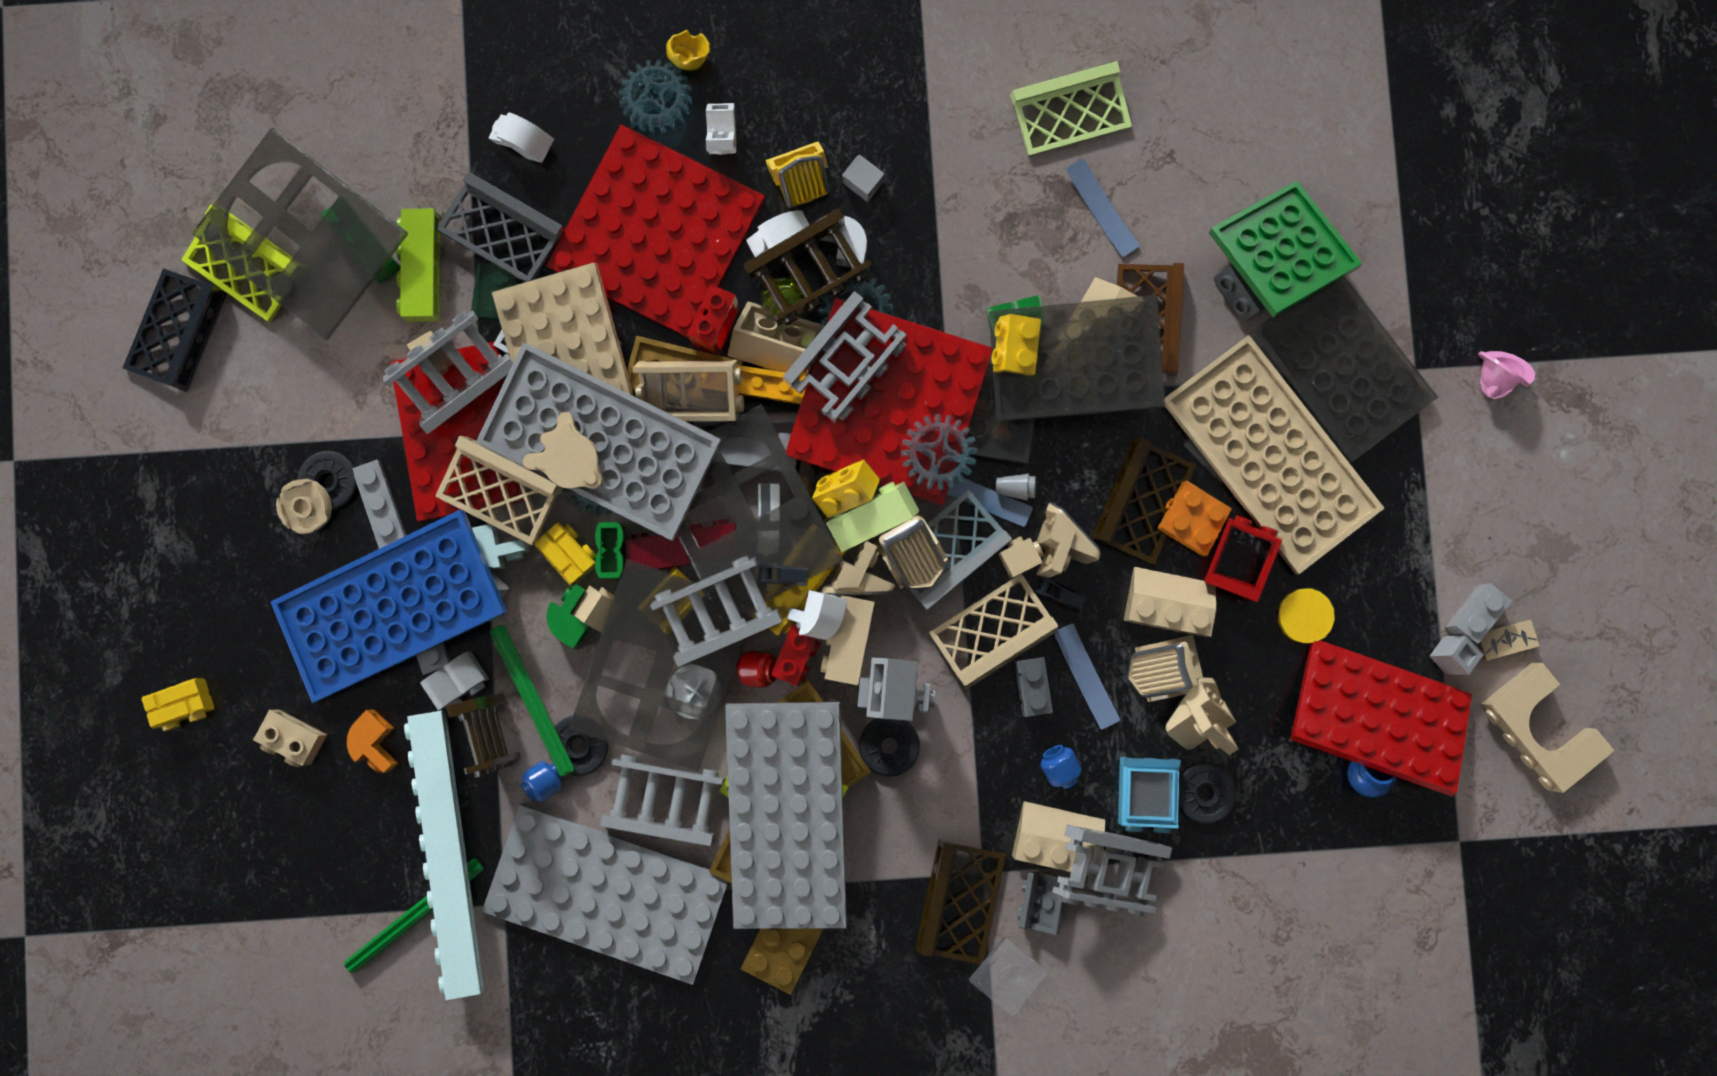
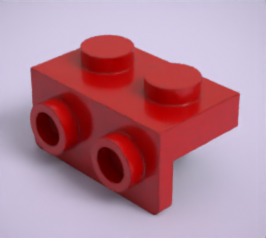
M793 624L771 674L778 679L798 686L799 681L805 683L811 669L806 666L810 656L816 657L821 642L814 637L799 635L800 628Z

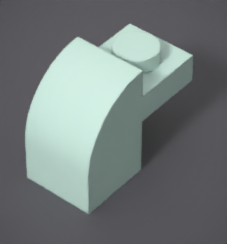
M491 524L472 528L487 565L490 568L506 569L504 558L507 561L519 560L523 558L524 553L530 552L529 544L523 540L501 544L498 529Z

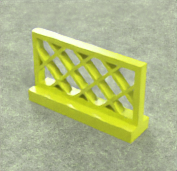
M210 204L205 212L208 218L181 260L266 321L271 322L299 277L304 278L309 268L226 209ZM213 225L220 228L221 241L210 242L209 232ZM240 242L244 256L232 258L229 243ZM223 245L226 259L214 261L212 247ZM205 248L208 263L198 264L192 260L199 249ZM257 257L264 259L266 271L254 273L251 259ZM245 260L248 275L236 277L233 262ZM227 264L230 278L219 279L215 266ZM282 272L289 277L283 287L275 289L273 274ZM267 275L269 290L257 292L255 277ZM249 279L251 294H240L237 281ZM270 294L272 305L266 312L260 308L258 296Z

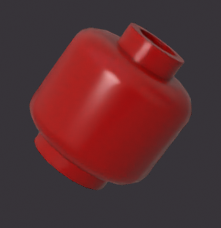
M747 651L738 660L736 673L745 686L766 688L777 679L771 674L776 660L768 652Z

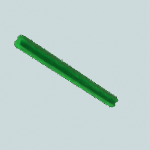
M504 625L495 627L490 631V635L559 776L562 777L572 773L574 766L506 627Z
M472 859L467 863L469 881L484 869L478 859ZM427 896L346 959L344 966L348 972H357L431 913L433 908H429Z

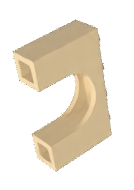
M1531 663L1481 703V705L1486 710V717L1494 725L1498 724L1503 730L1502 736L1512 747L1516 746L1521 752L1520 758L1530 769L1534 768L1539 774L1538 780L1542 786L1548 791L1564 793L1615 750L1601 733L1593 728H1584L1562 747L1552 751L1542 748L1534 740L1529 727L1531 712L1536 704L1555 690L1560 683L1543 663Z

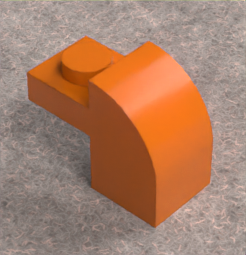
M366 710L351 726L347 736L348 752L355 762L364 761L368 758V765L376 772H391L398 765V762L379 744L394 728L375 710Z

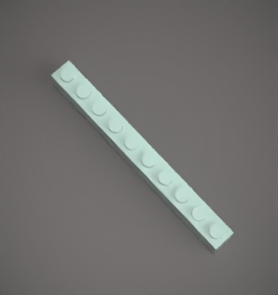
M437 711L407 716L408 723L404 725L406 739L411 740L412 751L408 752L410 767L415 770L416 779H412V789L414 795H418L419 807H416V818L418 824L422 823L423 834L419 836L421 851H426L427 863L423 864L425 879L430 881L431 891L427 892V901L429 908H433L435 918L431 920V931L433 937L437 936L438 948H435V960L437 965H441L442 976L439 977V990L441 994H445V1000L478 995L485 990L446 712Z

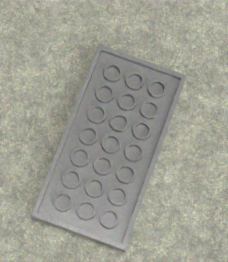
M523 342L476 443L524 466L523 459L527 454L544 452L545 446L540 441L541 435L555 430L558 416L563 412H569L574 416L578 431L589 438L598 450V465H600L603 482L596 489L588 487L568 489L670 540H674L722 439ZM532 470L548 478V476L541 470Z
M840 702L726 704L734 929L846 928Z
M520 804L482 912L693 985L728 881L709 873V868Z

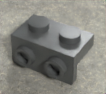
M1233 264L1214 277V281L1242 322L1265 309V306Z
M1038 871L1028 873L1022 886L1023 893H1025L1024 901L1018 910L1019 928L1033 929L1054 935L1060 934L1065 902L1061 901L1062 896L1052 892L1054 886L1060 887V883L1057 882L1058 876Z

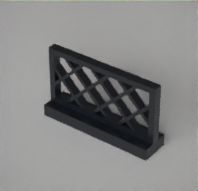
M163 268L122 369L187 392L227 292L213 284ZM171 277L176 279L179 288L168 293L166 286ZM200 287L197 299L191 301L187 291ZM182 294L185 305L174 310L171 300ZM165 303L169 313L158 318L156 315L157 308ZM188 311L190 317L187 324L181 327L177 316ZM172 320L175 330L164 335L161 324ZM155 328L158 339L147 343L146 335L148 331ZM178 336L179 344L176 350L170 352L167 341ZM161 345L165 355L154 360L150 350ZM145 353L148 364L139 369L134 367L137 357ZM168 362L169 368L165 378L160 377L157 366Z

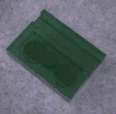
M477 262L471 311L473 310L477 317L499 320L492 292L515 286L517 284V277L495 264Z

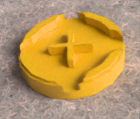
M1298 589L1288 594L1279 606L1278 624L1283 633L1293 641L1313 643L1325 638L1332 629L1335 620L1334 608L1329 599L1319 591Z

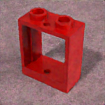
M712 284L709 285L687 333L694 348L706 353L720 355L740 312L736 295ZM708 310L707 315H703L702 311Z
M1236 515L1235 519L1229 518L1204 582L1258 602L1282 543V537L1277 536L1278 530L1264 525L1262 529L1251 526V520ZM1233 528L1272 542L1255 586L1216 571Z

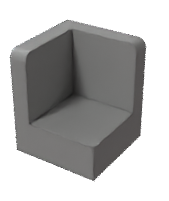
M858 155L842 174V183L867 202L884 182V173L861 155Z
M1467 635L1443 637L1430 657L1446 675H1469L1484 654Z

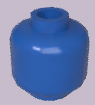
M1057 745L1044 752L1041 768L1048 782L1052 786H1062L1063 788L1075 785L1078 781L1077 778L1082 772V768L1074 751L1068 747Z
M539 761L522 774L523 782L520 786L532 802L535 800L545 802L562 789L560 781L562 777L559 776L554 764L549 765L545 761Z

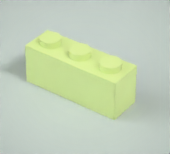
M891 482L879 489L880 493L873 496L870 502L837 514L826 522L841 552L912 519L919 512L904 482L896 486L894 482Z

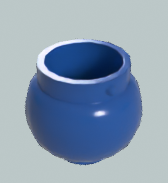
M1353 761L1348 766L1349 782L1354 790L1363 796L1371 798L1381 797L1391 791L1397 780V777Z

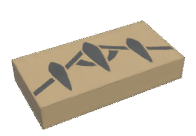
M1525 620L1489 630L1478 645L1480 651L1484 654L1482 656L1483 661H1488L1538 647L1539 643L1532 620Z

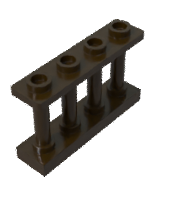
M839 208L743 264L751 280L755 277L762 280L778 307L780 313L774 316L778 326L782 324L787 326L799 319L798 315L807 309L809 312L816 310L822 306L824 299L831 295L833 298L838 297L847 290L846 286L853 282L859 284L871 276L870 272L873 271V265L870 260L861 264L841 232L842 226L845 225V220ZM827 235L833 238L851 268V271L838 279L818 247V240ZM803 249L810 253L828 283L815 292L812 291L794 260L795 254ZM779 263L785 265L804 299L792 306H789L770 274L771 268Z
M504 693L478 697L446 706L449 718L459 716L460 721L463 720L475 762V765L464 768L465 774L474 772L475 777L493 773L514 765L513 759L521 757L520 752L508 754L497 714L500 711L498 706L506 704Z

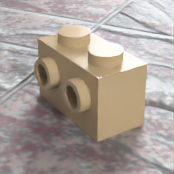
M278 709L269 710L253 740L261 744L260 749L273 755L277 752L285 757L284 761L299 768L301 765L312 764L327 734Z

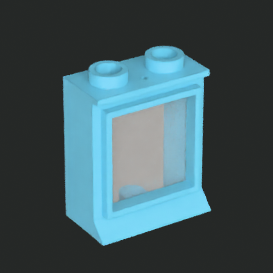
M1120 757L1118 824L1126 826V831L1142 832L1143 827H1153V832L1170 833V828H1179L1178 800L1181 760Z

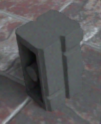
M1044 657L1014 661L1020 701H1022V716L1028 717L1053 713Z

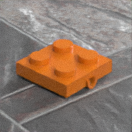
M1186 480L1181 483L1174 498L1167 502L1166 508L1168 510L1158 529L1201 556H1207L1215 540L1219 537L1218 534L1222 531L1221 528L1232 508Z

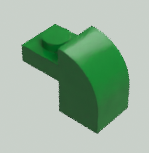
M577 584L573 588L568 587L561 598V601H563L561 606L551 601L546 615L551 633L573 649L579 648L592 628L571 614L586 592L585 588Z

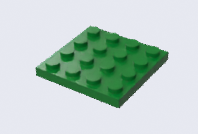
M1297 180L1215 225L1209 231L1210 236L1273 318L1354 272L1362 265L1360 259Z

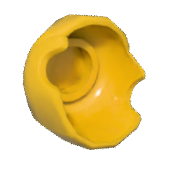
M685 30L680 34L673 35L668 40L666 45L667 57L671 63L680 69L696 70L706 61L710 53V43L702 33L692 36L688 30Z

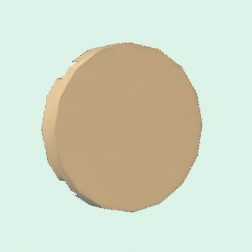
M300 479L294 480L282 488L280 497L277 498L276 506L279 518L288 529L291 528L299 534L316 532L326 525L331 516L332 505L331 499L324 487L316 481Z

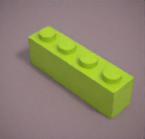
M434 208L401 209V218L397 219V230L401 234V244L397 245V258L401 261V271L397 272L396 277L397 285L400 287V298H397L396 308L400 317L407 322H440V232L436 230L440 223V215Z

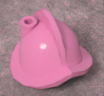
M1480 351L1478 353V356L1484 359L1480 371V384L1482 391L1487 397L1493 399L1505 397L1513 392L1519 384L1528 387L1535 380V372L1532 366L1513 354L1500 351L1486 353Z

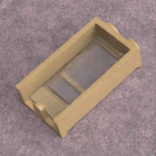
M737 360L639 361L633 367V373H639L640 384L636 387V397L683 421H736L740 412L744 411V397L739 395V385H742V369L737 367Z

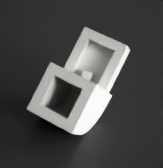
M734 103L707 104L706 151H709V154L718 155L736 153Z
M509 112L507 116L500 115L499 119L494 123L489 139L496 144L511 147L526 159L541 163L554 141V138L536 125Z
M802 210L783 213L758 226L759 231L746 241L756 257L809 226V223Z
M845 216V225L842 226L841 232L859 262L863 264L867 252L866 234L857 221ZM828 235L820 239L835 243L833 238L828 237ZM838 248L837 265L849 267Z
M809 590L805 611L790 608L787 619L798 622L797 627L800 628L799 635L829 639L835 635L842 623L847 599Z

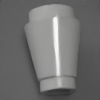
M1028 473L1002 478L997 477L996 494L1027 501L1028 498H1035L1036 476H1029Z

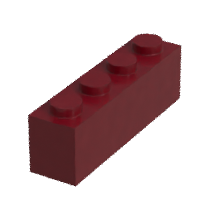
M729 519L713 521V526L702 528V524L687 525L686 530L679 531L674 540H670L660 534L648 536L647 532L632 534V539L625 540L629 572L633 575L672 569L674 566L678 568L741 557L737 526L735 523H730Z

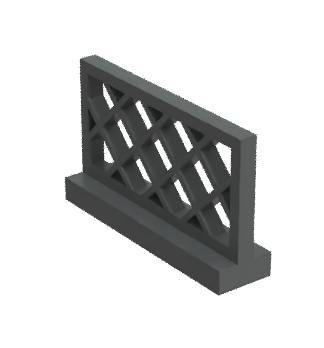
M468 172L463 180L464 186L436 227V230L524 282L534 280L551 251L559 242L564 232L562 225ZM470 194L477 198L479 207L464 211L462 202L466 196ZM495 209L499 211L502 221L487 224L484 212ZM480 213L483 226L468 229L465 216ZM462 217L464 230L451 232L446 229L451 220ZM515 223L523 225L525 235L510 238L507 225ZM504 226L506 239L491 242L489 230ZM485 231L487 244L479 246L472 244L470 234ZM542 236L549 240L544 249L533 251L530 239ZM527 240L530 252L514 256L512 243ZM508 244L511 257L500 260L496 258L493 248ZM531 258L533 267L528 275L518 271L516 261ZM511 262H512V263H513V267H511V266L508 265L507 263H511Z

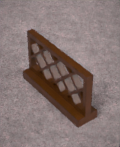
M1173 263V265L1118 264L1117 286L1124 287V289L1136 295L1134 291L1145 282L1155 293L1145 301L1140 311L1144 309L1153 320L1143 329L1133 321L1132 325L1138 333L1128 342L1123 338L1122 343L1124 345L1120 349L1118 347L1113 355L1112 372L1178 376L1184 263ZM1123 271L1136 272L1142 279L1130 289L1123 281ZM1155 272H1167V282L1159 289L1148 280ZM1164 289H1166V298L1161 293ZM1159 296L1165 303V309L1156 316L1146 305ZM1165 315L1163 324L1159 319ZM1157 323L1164 330V335L1154 343L1145 332L1153 324ZM1142 335L1151 344V347L1140 356L1130 345ZM1162 342H1163V351L1158 347V345L1161 344ZM1126 348L1137 358L1130 366L1118 365V356ZM1155 349L1162 356V367H1151L1143 359ZM1139 362H1141L1144 366H1136V365H1137Z

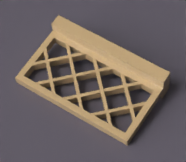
M459 436L455 444L458 447L438 489L436 497L534 545L557 495H561L564 487H560L550 479L476 443V440L470 437ZM463 455L472 460L475 470L462 474L459 464ZM478 463L484 465V467L480 468ZM492 469L496 472L499 482L486 487L481 472ZM476 474L481 489L468 493L464 478ZM502 475L508 477L509 479L504 480ZM459 481L463 495L456 498L447 495L446 492L450 483ZM516 481L520 484L523 494L510 499L505 484ZM500 486L505 501L492 505L488 490ZM526 487L532 489L533 491L528 492ZM483 493L487 507L476 510L473 508L470 497ZM537 493L546 496L547 500L543 508L534 511L529 496ZM524 498L529 513L516 517L512 502ZM507 505L511 519L500 522L497 520L494 509ZM489 511L490 516L484 514V512ZM531 517L534 527L530 536L521 532L518 524L519 520ZM513 523L514 528L508 526V524Z
M1019 574L938 626L929 634L965 690H967L1054 634L1058 630V625L1044 608L1023 575ZM1021 583L1026 591L1024 601L1009 599L1010 588ZM1004 592H1006L1005 598H1004V597H999V595H1001V594H1003ZM1028 595H1029V597L1031 598V600L1033 601V603L1027 602V600H1028ZM992 600L1004 602L1001 616L985 613L987 603ZM1007 603L1023 606L1020 620L1004 617ZM983 606L982 612L976 611ZM1026 607L1038 609L1043 618L1036 623L1023 621ZM968 615L980 616L978 631L962 628L964 618ZM984 618L1000 621L997 635L981 632ZM960 621L959 627L953 626L954 624ZM1003 621L1019 624L1016 636L1012 638L1000 636ZM1022 625L1028 626V628L1021 632ZM946 629L958 631L955 646L943 644L938 635ZM961 632L977 635L974 650L958 647ZM980 636L996 639L994 650L989 653L977 651ZM999 640L1006 641L1002 645L998 646ZM947 649L954 650L952 657ZM957 651L973 654L971 664L960 671L955 663ZM976 655L983 656L975 661Z

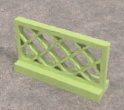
M1117 61L1012 91L1010 98L1012 105L1015 106L1028 156L1132 127L1118 74L1120 69ZM1113 82L1116 93L1112 101L1098 94L1103 84ZM1098 86L1095 91L1090 89L1092 87ZM1083 90L1092 95L1086 108L1072 101L1078 91ZM1072 93L1069 99L1064 96ZM1056 97L1067 103L1060 116L1046 108L1050 100ZM1095 98L1109 105L1102 118L1089 111ZM1116 99H1118L1119 105L1114 103ZM1046 101L1044 106L1039 104V102ZM1033 105L1041 110L1034 123L1024 117L1022 107ZM1069 105L1083 112L1076 125L1063 118ZM1111 108L1121 112L1124 123L1113 125L1105 120ZM1044 112L1057 119L1051 132L1037 125ZM1085 115L1099 122L1095 131L1088 133L1079 127ZM1060 122L1074 129L1068 139L1062 140L1054 135ZM1102 124L1108 127V128L1100 129V127L1102 126ZM1027 125L1031 126V129H1030L1029 132H1028V129H1027ZM1034 129L1048 136L1043 146L1032 147L1030 136ZM1076 132H1079V133L1083 134V135H1079V136H1075V137H1074V135H1075ZM1050 139H1053V140L1057 141V142L1048 144L1049 141H1050Z

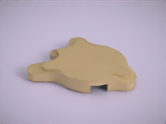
M569 412L561 413L557 419L556 429L541 435L540 441L545 446L544 452L527 454L523 459V465L527 469L541 470L552 482L560 487H588L596 489L603 482L600 465H598V450L589 438L578 431L574 416Z

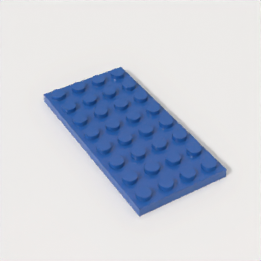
M458 510L271 601L312 703L330 697L508 613L464 510Z

